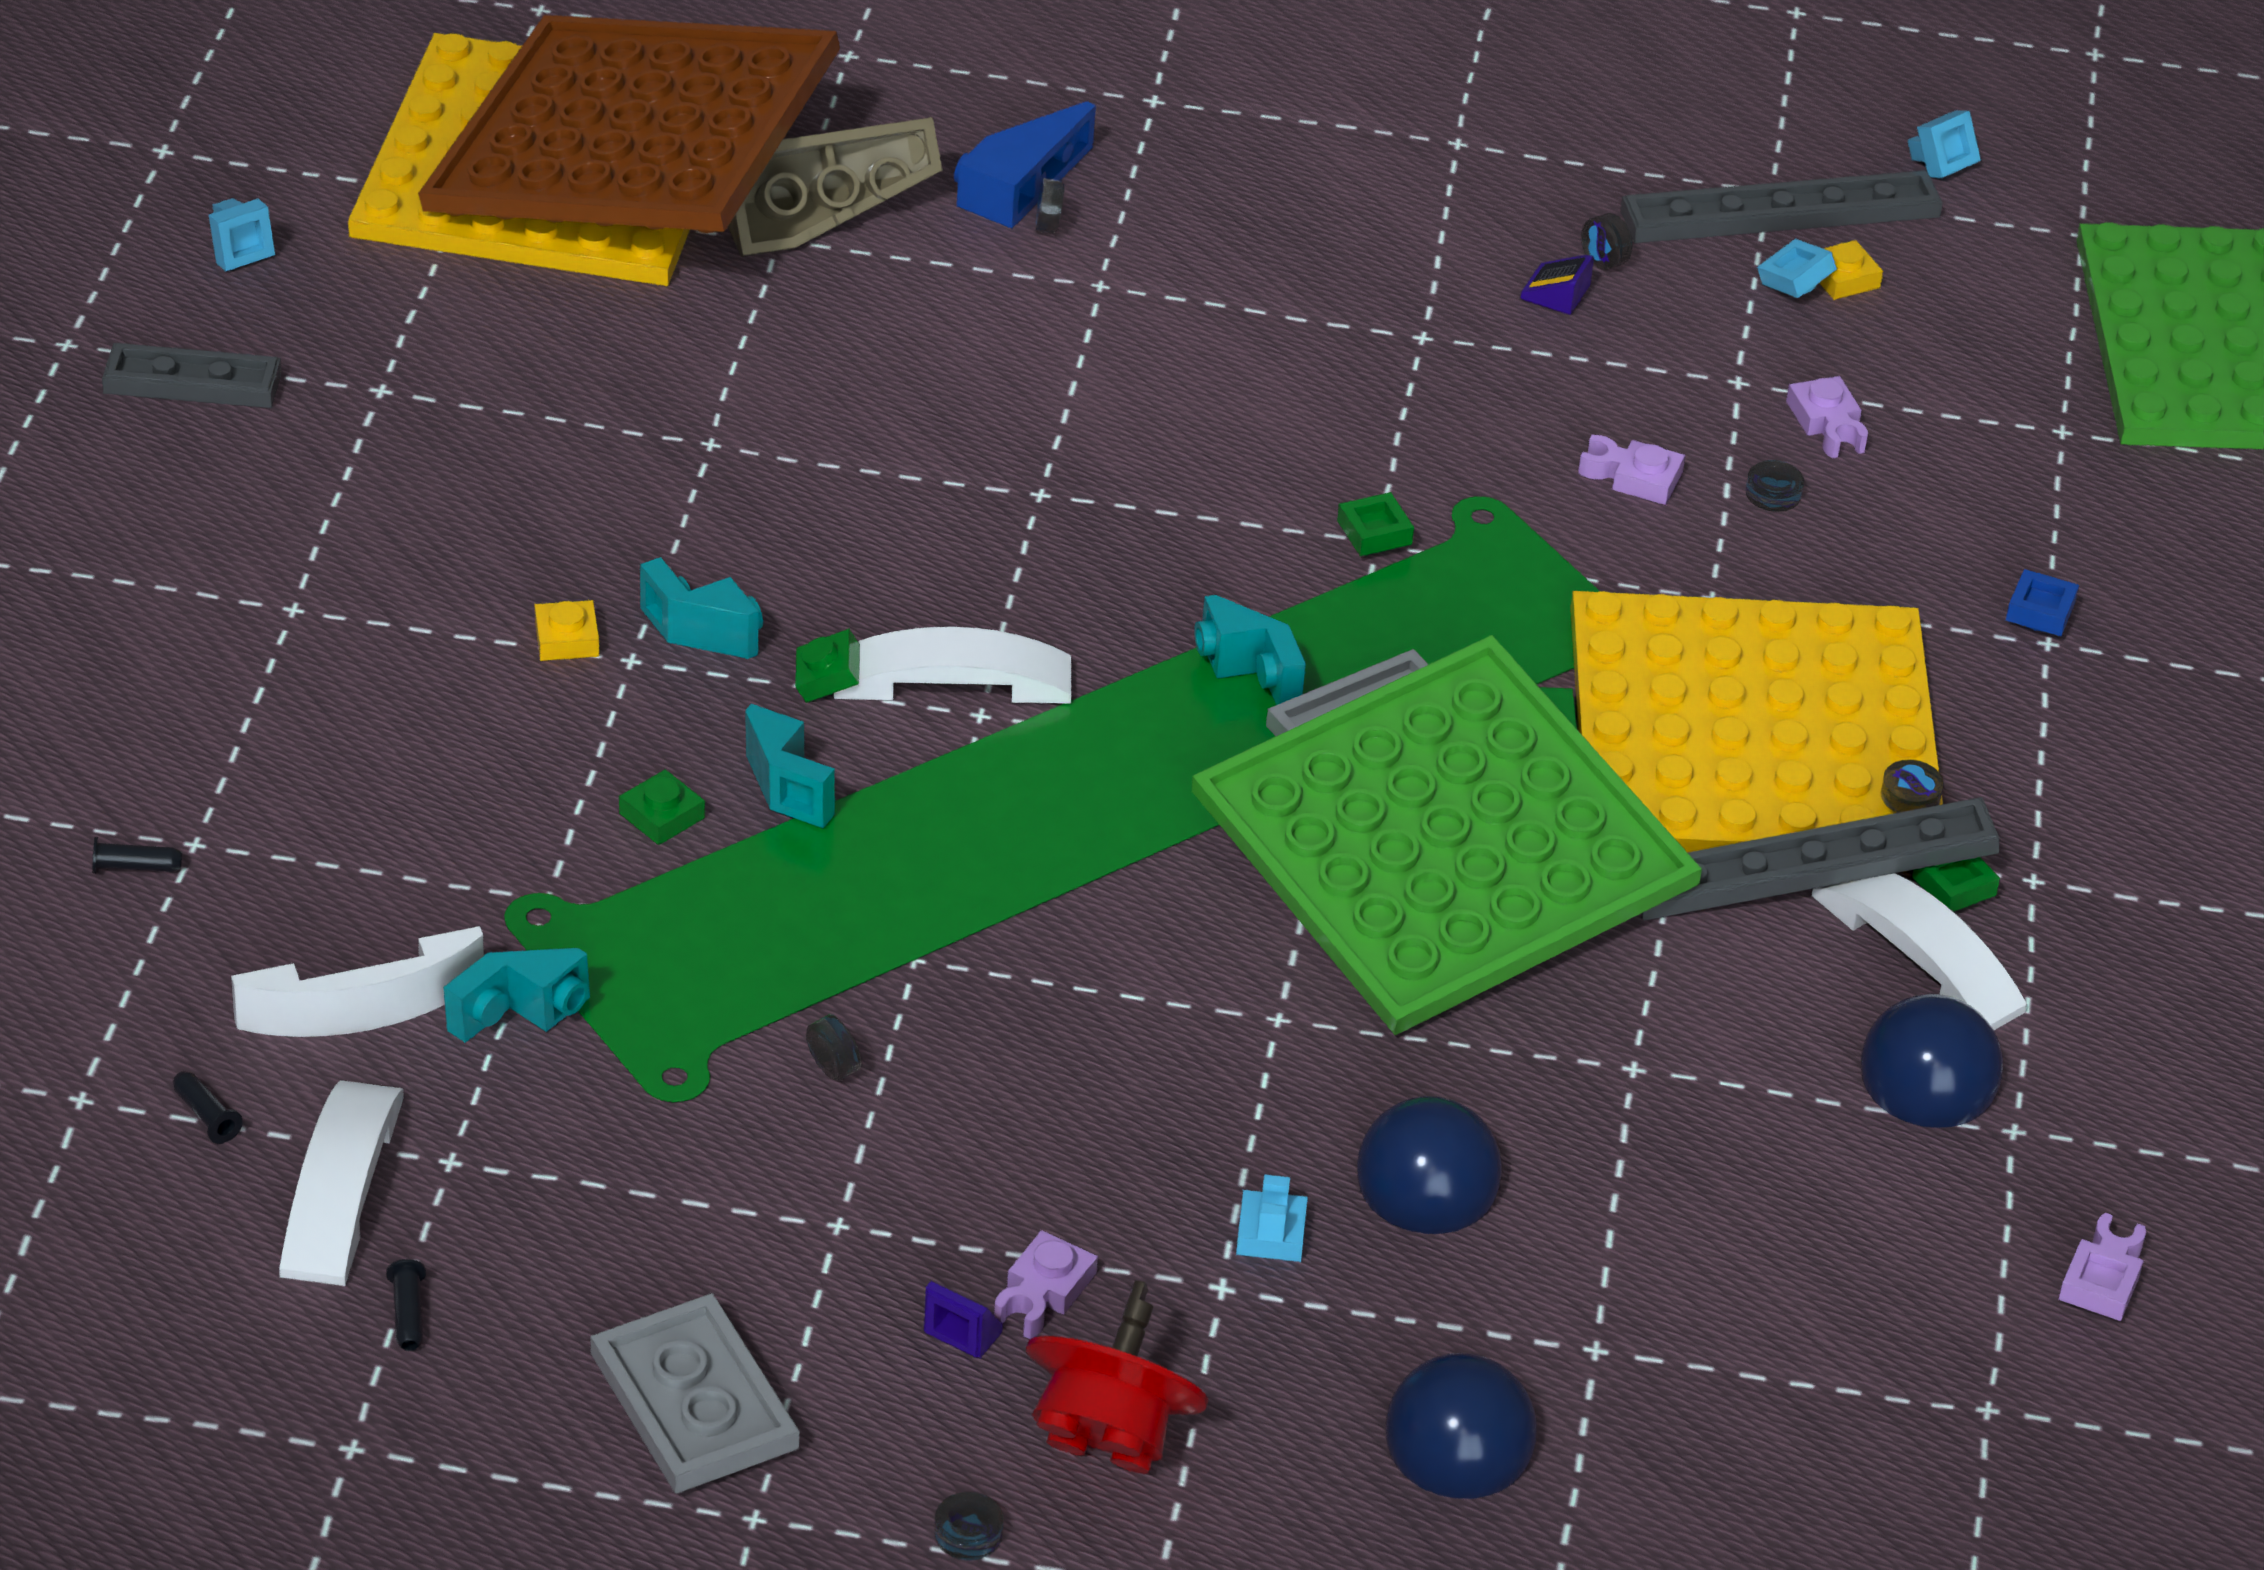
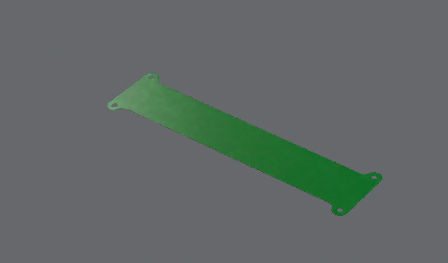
M1475 496L1463 499L1454 506L1452 520L1455 523V532L1447 541L1269 617L1288 624L1306 663L1303 694L1412 649L1429 665L1490 635H1493L1536 684H1539L1574 668L1570 609L1573 591L1600 592V590L1507 505L1494 498ZM1476 510H1487L1493 514L1494 519L1490 523L1480 524L1475 522L1471 515ZM1196 647L1071 700V704H1062L838 799L835 801V815L824 828L794 818L595 903L574 904L552 894H527L517 898L507 907L504 915L505 924L526 951L579 948L587 953L590 998L585 1001L578 1012L649 1095L666 1102L687 1101L700 1095L708 1086L710 1080V1073L707 1067L708 1059L718 1047L1218 826L1217 821L1192 793V776L1276 737L1266 727L1268 708L1276 706V703L1269 688L1263 689L1260 686L1257 673L1216 678L1208 656H1200ZM533 909H544L550 913L551 919L544 925H533L527 921L526 915ZM680 1068L687 1073V1080L681 1085L673 1086L663 1081L662 1074L667 1069Z

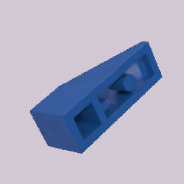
M1086 101L986 136L970 153H964L956 165L954 180L958 183L957 207L1012 229L1040 201L1039 194L1042 199L1093 148L1096 105Z

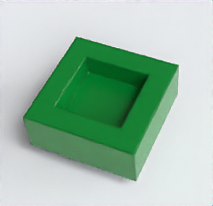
M1391 492L1339 504L1337 522L1359 556L1412 545L1414 526Z
M850 629L827 637L816 638L808 644L796 648L795 688L806 703L859 684L860 644Z
M664 769L620 795L619 814L659 846L705 818V800Z
M1981 857L1914 869L1912 874L1915 881L1925 891L1942 902L1952 912L1996 896L2000 877Z

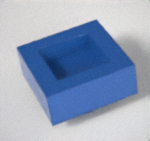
M2024 569L2010 600L2006 621L2026 626L2035 631L2062 636L2076 603L2079 585Z

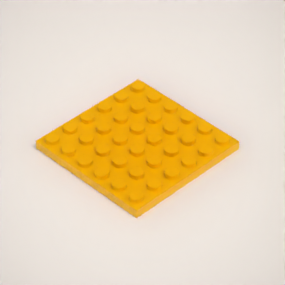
M434 33L348 219L349 237L668 286L689 234V229L664 228L653 230L645 226H600L596 223L571 221L552 223L542 219H499L496 216L468 214L451 216L447 213L424 212L422 210L418 195L419 191L522 47L507 41L493 42L467 38L460 34Z
M1573 591L1570 609L1578 731L1686 852L1943 804L1919 608L1730 599L1723 597L1669 596L1664 594H1628L1605 591ZM1906 765H1917L1924 770L1925 776L1933 779L1935 782L1933 790L1936 793H1931L1928 797L1926 794L1919 795L1912 789L1899 787L1900 778L1892 775L1896 774L1895 770L1900 771ZM1901 770L1899 776L1904 778L1916 792H1929L1921 786L1913 775ZM1909 776L1913 777V779L1907 780L1906 778Z

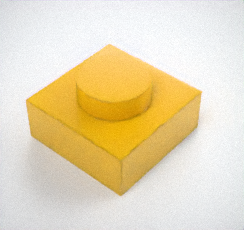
M1856 240L1823 248L1832 252L1837 270L1819 282V284L1833 300L1880 288L1883 270Z
M593 600L534 604L540 661L599 657V635Z

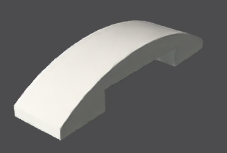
M926 627L900 630L858 641L860 644L859 684L834 693V699L893 700L894 683L1012 685V703L1071 704V655L1043 642L997 630L970 627Z
M1893 873L1813 889L1812 897L1854 931L1869 923L1942 984L1940 995L1954 997L1974 1007L1989 1022L1993 1030L2025 1013L2026 1001L1992 951L1954 912L1913 882Z
M478 926L418 938L419 957L305 980H299L294 963L232 975L234 1020L237 1029L275 1036H332L390 1026L431 1012L445 1005L443 987L484 956L482 930Z
M340 1080L331 1091L315 1126L297 1184L281 1257V1278L340 1286L346 1285L360 1240L359 1219L382 1145L383 1143H390L404 1098L403 1088Z

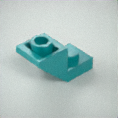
M661 557L640 564V609L668 643L746 659L758 655L759 629L763 627L761 609L757 601L750 595L746 596L731 577L691 590L687 581L682 576L677 577Z
M1218 595L1204 596L1202 621H1197L1194 628L1195 642L1199 655L1208 656L1216 678L1257 673L1260 686L1263 689L1269 688L1276 705L1303 695L1306 663L1289 625Z
M750 704L745 710L746 757L769 809L824 828L835 815V768L805 758L803 721Z
M579 948L488 952L443 987L447 1031L466 1043L486 1026H492L498 1022L505 1011L510 1008L547 1032L566 1016L573 1015L579 1011L585 1001L590 998L587 953Z

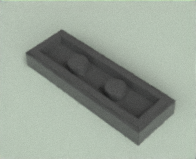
M113 343L102 377L103 394L272 408L282 374L281 358Z

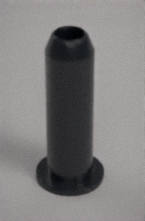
M98 837L94 838L93 874H96L97 868L173 872L181 868L182 852L176 848L98 843Z
M182 1071L174 1077L173 1086L175 1092L208 1127L207 1135L212 1142L222 1144L232 1140L242 1128L243 1118L238 1111L227 1110L195 1074Z
M412 1259L395 1261L386 1270V1277L393 1283L396 1341L400 1348L405 1351L417 1349L423 1339L420 1282L426 1276V1268L421 1262Z

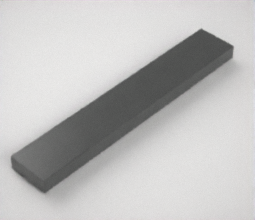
M1924 170L1622 196L1620 212L1633 242L1644 243L1939 218L1943 202L1928 172Z
M1983 797L1687 852L1702 868L1700 884L1641 913L1643 921L1998 854L2000 838Z

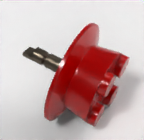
M1134 1281L1122 1316L1124 1322L1119 1325L1112 1348L1083 1340L1058 1336L1033 1337L1026 1346L1028 1356L1052 1375L1032 1413L1033 1419L1037 1422L1036 1425L1049 1432L1046 1443L1060 1451L1079 1456L1085 1455L1087 1446L1112 1453L1110 1461L1116 1466L1141 1474H1148L1152 1461L1162 1458L1169 1414H1198L1205 1411L1208 1404L1206 1394L1192 1382L1162 1366L1137 1357L1145 1335L1144 1328L1148 1326L1154 1308L1153 1305L1145 1302L1148 1292L1145 1282Z

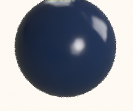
M1922 994L1901 1000L1892 1005L1874 1022L1864 1041L1861 1054V1073L1863 1083L1871 1098L1892 1116L1924 1127H1953L1976 1119L1990 1107L2000 1087L2003 1074V1057L1995 1031L1984 1016L1974 1007L1954 997L1940 994Z
M1438 1096L1411 1098L1383 1112L1372 1123L1364 1136L1357 1161L1359 1187L1369 1207L1378 1216L1397 1227L1425 1234H1442L1458 1231L1481 1219L1488 1212L1497 1196L1502 1174L1500 1151L1488 1125L1479 1115L1465 1105Z
M1471 1353L1445 1354L1420 1364L1397 1387L1390 1401L1386 1416L1387 1446L1397 1468L1412 1483L1431 1493L1444 1497L1475 1499L1506 1489L1525 1471L1531 1460L1536 1443L1537 1422L1535 1411L1522 1383L1503 1365L1487 1357Z

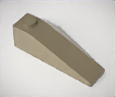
M933 117L783 139L728 225L740 256L744 257L794 249L941 172L942 165Z

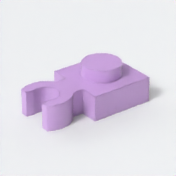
M1840 376L1789 384L1787 404L1807 436L1821 433L1824 435L1823 450L1830 458H1838L1841 442L1852 444L1858 454L1865 453L1868 431L1859 422L1861 408Z
M1591 435L1588 453L1582 452L1580 456L1578 473L1590 479L1612 478L1614 479L1612 490L1666 505L1683 473L1685 455L1663 449L1657 445L1645 444L1632 440L1629 447L1625 449L1618 447L1608 437Z
M2104 1213L2097 1221L2093 1242L2081 1239L2062 1283L2059 1300L2121 1321L2141 1273L2144 1260L2138 1257L2141 1254L2146 1228L2143 1225L2137 1224L2131 1236L2125 1238L2118 1237L2109 1230L2113 1215Z
M1041 1230L1008 1270L1007 1288L1002 1290L996 1297L994 1315L1003 1324L1010 1314H1026L1023 1336L1028 1339L1036 1337L1044 1327L1045 1309L1048 1307L1064 1315L1097 1274L1098 1256Z

